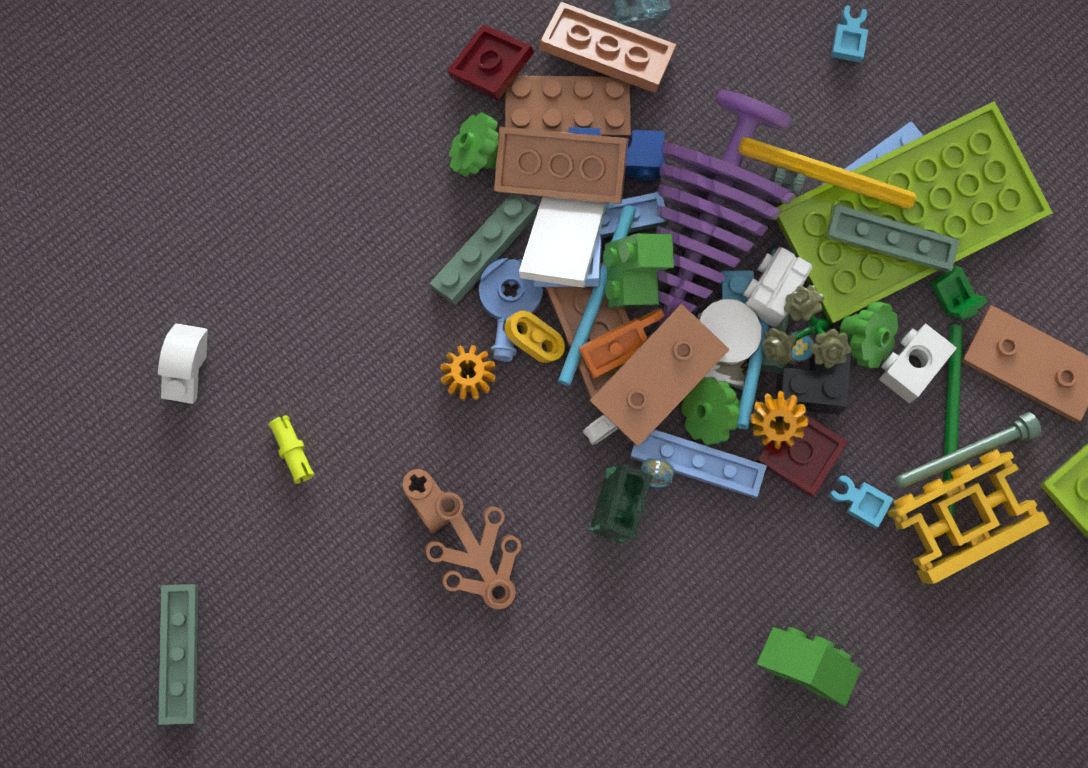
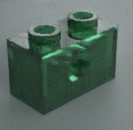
M625 464L608 468L589 531L616 542L635 539L653 475Z

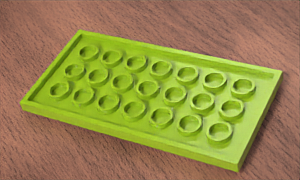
M994 101L851 171L914 192L916 200L913 208L904 209L825 183L794 198L788 205L782 204L776 207L782 211L776 221L795 257H800L812 264V269L806 279L809 285H813L816 288V292L823 295L824 300L820 303L822 311L829 324H832L868 306L871 302H876L938 271L825 238L832 207L836 204L959 239L954 262L1053 212Z

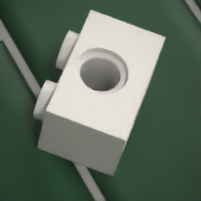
M926 323L918 331L912 328L900 342L905 346L898 355L893 352L881 366L885 372L879 380L909 404L919 397L957 349V347ZM909 355L916 356L920 360L921 368H915L910 364Z

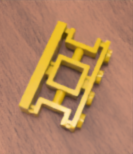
M998 449L990 451L979 457L981 463L971 468L969 464L963 465L951 472L953 478L944 482L941 479L934 480L922 487L923 493L915 497L910 493L893 502L896 507L888 510L887 513L889 517L894 518L896 528L905 529L913 524L927 551L913 559L915 565H918L920 569L916 572L922 583L935 584L1049 524L1044 512L1037 511L1035 500H1026L1018 504L1005 476L1019 469L1011 461L1014 458L1011 451L999 453ZM997 466L1000 467L999 470L988 475L996 489L995 492L985 496L979 483L964 486V483ZM941 495L943 496L942 499L931 504L939 521L927 526L921 513L906 515V513ZM970 495L983 523L961 534L947 506ZM1003 503L1009 516L1024 514L995 531L988 532L1000 525L992 508ZM946 533L952 546H961L967 543L966 546L933 563L930 562L942 555L934 538Z

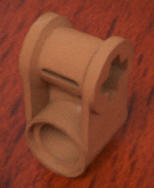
M422 469L409 471L403 479V490L415 507V511L430 532L434 534L450 522L439 516L435 510L436 498L441 493H444V491H441L426 471ZM416 478L418 481L425 479V491L423 493H420L418 490L411 492L409 490L412 487L411 479ZM446 499L442 503L444 511H450L454 507L450 499Z

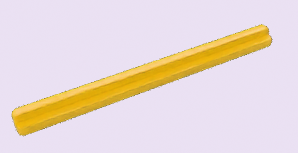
M743 137L739 143L738 153L740 155L904 209H911L914 206L916 200L914 192L751 138Z

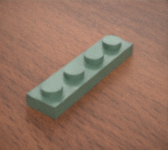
M511 193L429 283L432 289L456 306L481 278L484 270L503 254L536 217L537 207L517 193Z
M837 204L832 207L825 238L947 273L952 271L959 239Z
M197 584L161 585L158 725L196 724Z

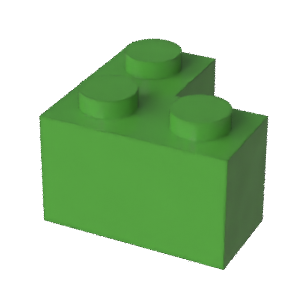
M637 233L605 244L603 261L607 269L605 294L608 299L609 308H647L659 305L657 272L674 268L672 234Z
M773 627L757 665L777 677L803 686L818 697L846 707L861 671V668L850 661L852 656L842 650L833 648L835 644L822 637L815 636L814 640L806 638L807 634L793 627H788L787 631Z

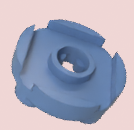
M509 258L499 259L491 263L482 273L479 285L480 302L485 311L497 320L504 318L506 322L510 315L522 310L534 314L542 301V287H534L533 280L520 278L521 259L519 261L509 260ZM507 283L510 286L518 285L517 296L506 297L504 295V285Z

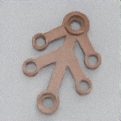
M453 492L441 493L436 498L435 510L439 516L450 521L467 552L447 548L439 541H431L425 547V555L432 562L445 561L477 569L484 580L464 578L458 571L448 570L442 576L443 586L448 591L462 590L482 595L484 602L493 609L508 607L513 602L516 593L515 586L509 578L515 556L521 550L520 540L513 535H506L501 539L499 547L503 554L497 573H495L489 563L498 528L505 519L504 512L495 506L488 507L484 511L483 520L485 526L479 545L461 514L463 511L462 499ZM446 499H452L454 502V507L450 511H444L442 508V503ZM491 511H498L499 520L495 523H490L488 520V515ZM508 540H514L516 543L515 549L511 552L505 550V543ZM433 546H440L442 550L440 556L436 558L431 557L430 549ZM450 575L458 576V583L455 586H448L446 583ZM496 586H502L504 589L503 595L498 598L493 597V589Z

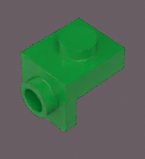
M954 266L952 271L945 272L930 283L946 316L968 319L976 315L979 311L978 309L987 303L985 296L974 293L962 267Z

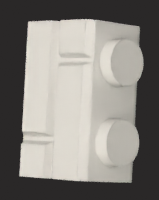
M779 247L773 255L767 253L757 269L762 272L758 281L753 278L743 293L748 298L745 304L763 322L772 327H777L787 314L784 310V306L787 304L785 297L794 292L798 286L804 284L812 269V264L800 257L796 258L795 254L783 247Z

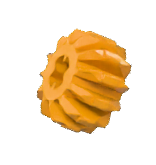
M471 345L469 353L464 352L463 346H458L459 356L456 357L453 353L449 352L446 357L451 364H441V371L446 373V375L441 377V382L443 385L451 384L448 388L450 395L460 390V400L465 401L467 398V392H471L472 398L478 400V389L484 393H489L490 387L486 382H495L496 376L490 372L495 369V363L493 361L485 362L488 358L487 351H483L476 356L477 348L475 345ZM467 368V371H469V368H473L474 377L469 378V375H467V379L463 378L462 370Z
M781 390L777 394L778 399H773L767 393L764 396L766 404L761 402L754 404V409L757 413H753L750 416L751 423L755 424L753 433L755 436L762 435L761 439L764 445L774 440V445L777 449L781 447V441H786L792 447L794 445L793 436L803 438L804 430L802 427L808 425V418L804 416L806 407L804 404L796 405L797 397L795 395L785 400L784 392ZM782 416L783 423H775L776 417Z

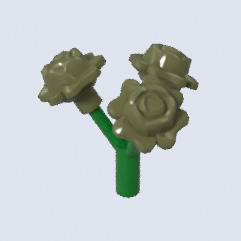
M813 285L807 288L798 286L794 292L785 297L787 304L784 306V310L791 315L793 321H799L801 318L804 321H810L808 328L794 335L780 332L775 327L764 332L765 341L762 346L765 357L774 362L778 361L782 366H785L793 360L792 349L796 342L812 333L817 334L815 337L817 343H813L810 346L811 351L815 354L814 361L816 364L824 363L826 368H831L835 364L845 363L847 360L845 355L852 351L847 343L848 336L846 333L838 334L836 329H831L825 333L824 331L830 326L829 321L825 318L817 320L814 315L822 311L820 303L824 300L823 295L816 292V288Z

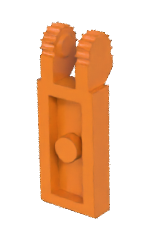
M659 308L651 311L639 319L635 318L578 347L591 376L596 378L624 364L652 335L650 334L647 337L643 328L661 320L665 316L662 309Z

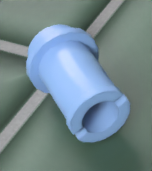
M500 318L497 320L495 345L491 347V352L494 353V359L509 362L512 361L517 350L514 348V343L508 339L505 333V319Z

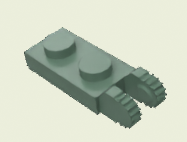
M773 167L770 169L767 179L798 195L803 187L806 176L780 167Z

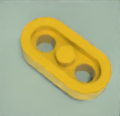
M522 310L507 318L505 333L508 339L539 362L550 363L563 355L565 344L562 336L531 312ZM517 325H519L522 330L521 334L517 330ZM542 343L546 345V352L542 348Z

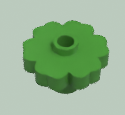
M480 112L477 117L471 115L461 125L460 134L455 136L452 141V147L449 152V156L452 157L450 168L464 177H467L470 173L475 175L482 168L496 169L499 135L495 131L497 121L483 112Z
M871 302L867 310H862L860 314L844 318L840 326V333H846L848 336L847 342L851 345L852 357L857 359L859 366L870 369L878 368L882 359L887 360L895 345L894 335L898 330L897 313L892 312L890 304Z
M704 377L683 399L681 411L687 417L685 429L694 440H703L706 445L718 444L729 439V430L737 428L740 400L736 397L734 390L730 388L728 382H718L715 377Z

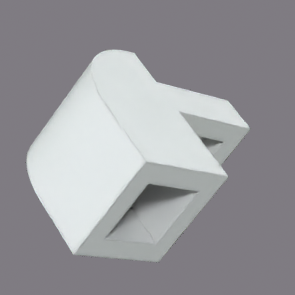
M175 324L169 331L162 346L158 365V375H162L161 399L194 404L198 393L199 368L207 356L208 329Z

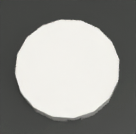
M722 299L713 302L699 316L698 320L730 349L719 362L726 363L725 365H734L745 361L757 350L761 341V324L756 313L748 305L738 300Z

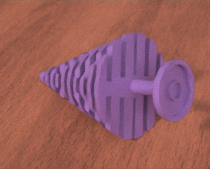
M721 89L718 90L716 95V103L724 110L739 117L722 160L712 156L709 157L683 146L680 147L676 144L662 142L661 154L664 157L694 172L660 163V175L684 188L707 197V200L659 184L658 195L700 214V217L697 219L664 206H657V216L692 231L693 234L689 238L656 226V234H672L673 244L686 249L683 257L673 254L674 265L679 267L676 276L664 271L657 272V279L672 285L669 294L658 290L659 302L665 304L662 310L665 316L657 321L655 329L652 330L651 334L680 304L684 305L692 314L695 313L699 306L684 301L687 292L705 299L713 292L692 283L694 274L717 283H721L727 276L701 265L702 257L733 268L741 261L739 258L709 246L708 242L710 239L748 252L754 246V243L715 226L717 222L757 236H762L768 229L765 225L723 207L724 204L765 219L776 220L782 213L781 210L749 194L787 205L796 197L788 189L740 168L745 156L738 153L741 139L743 137L752 139L758 125L776 130L787 129L792 118L786 113L751 97Z

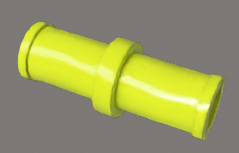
M285 415L282 417L283 421H281L280 417L272 420L269 423V427L280 447L278 450L280 458L285 459L293 476L294 483L299 484L301 483V478L305 482L315 474L303 452L305 449L303 441L298 440L289 421V416Z

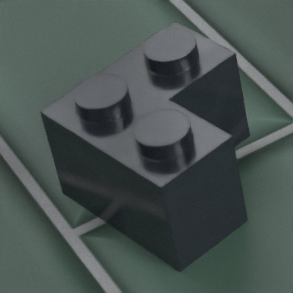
M813 352L810 358V370L784 367L777 376L775 399H778L777 394L781 390L784 392L785 400L795 395L797 397L796 405L804 404L806 411L839 415L848 407L851 352L845 355L847 359L845 363L835 364L831 368H826L824 363L816 364Z

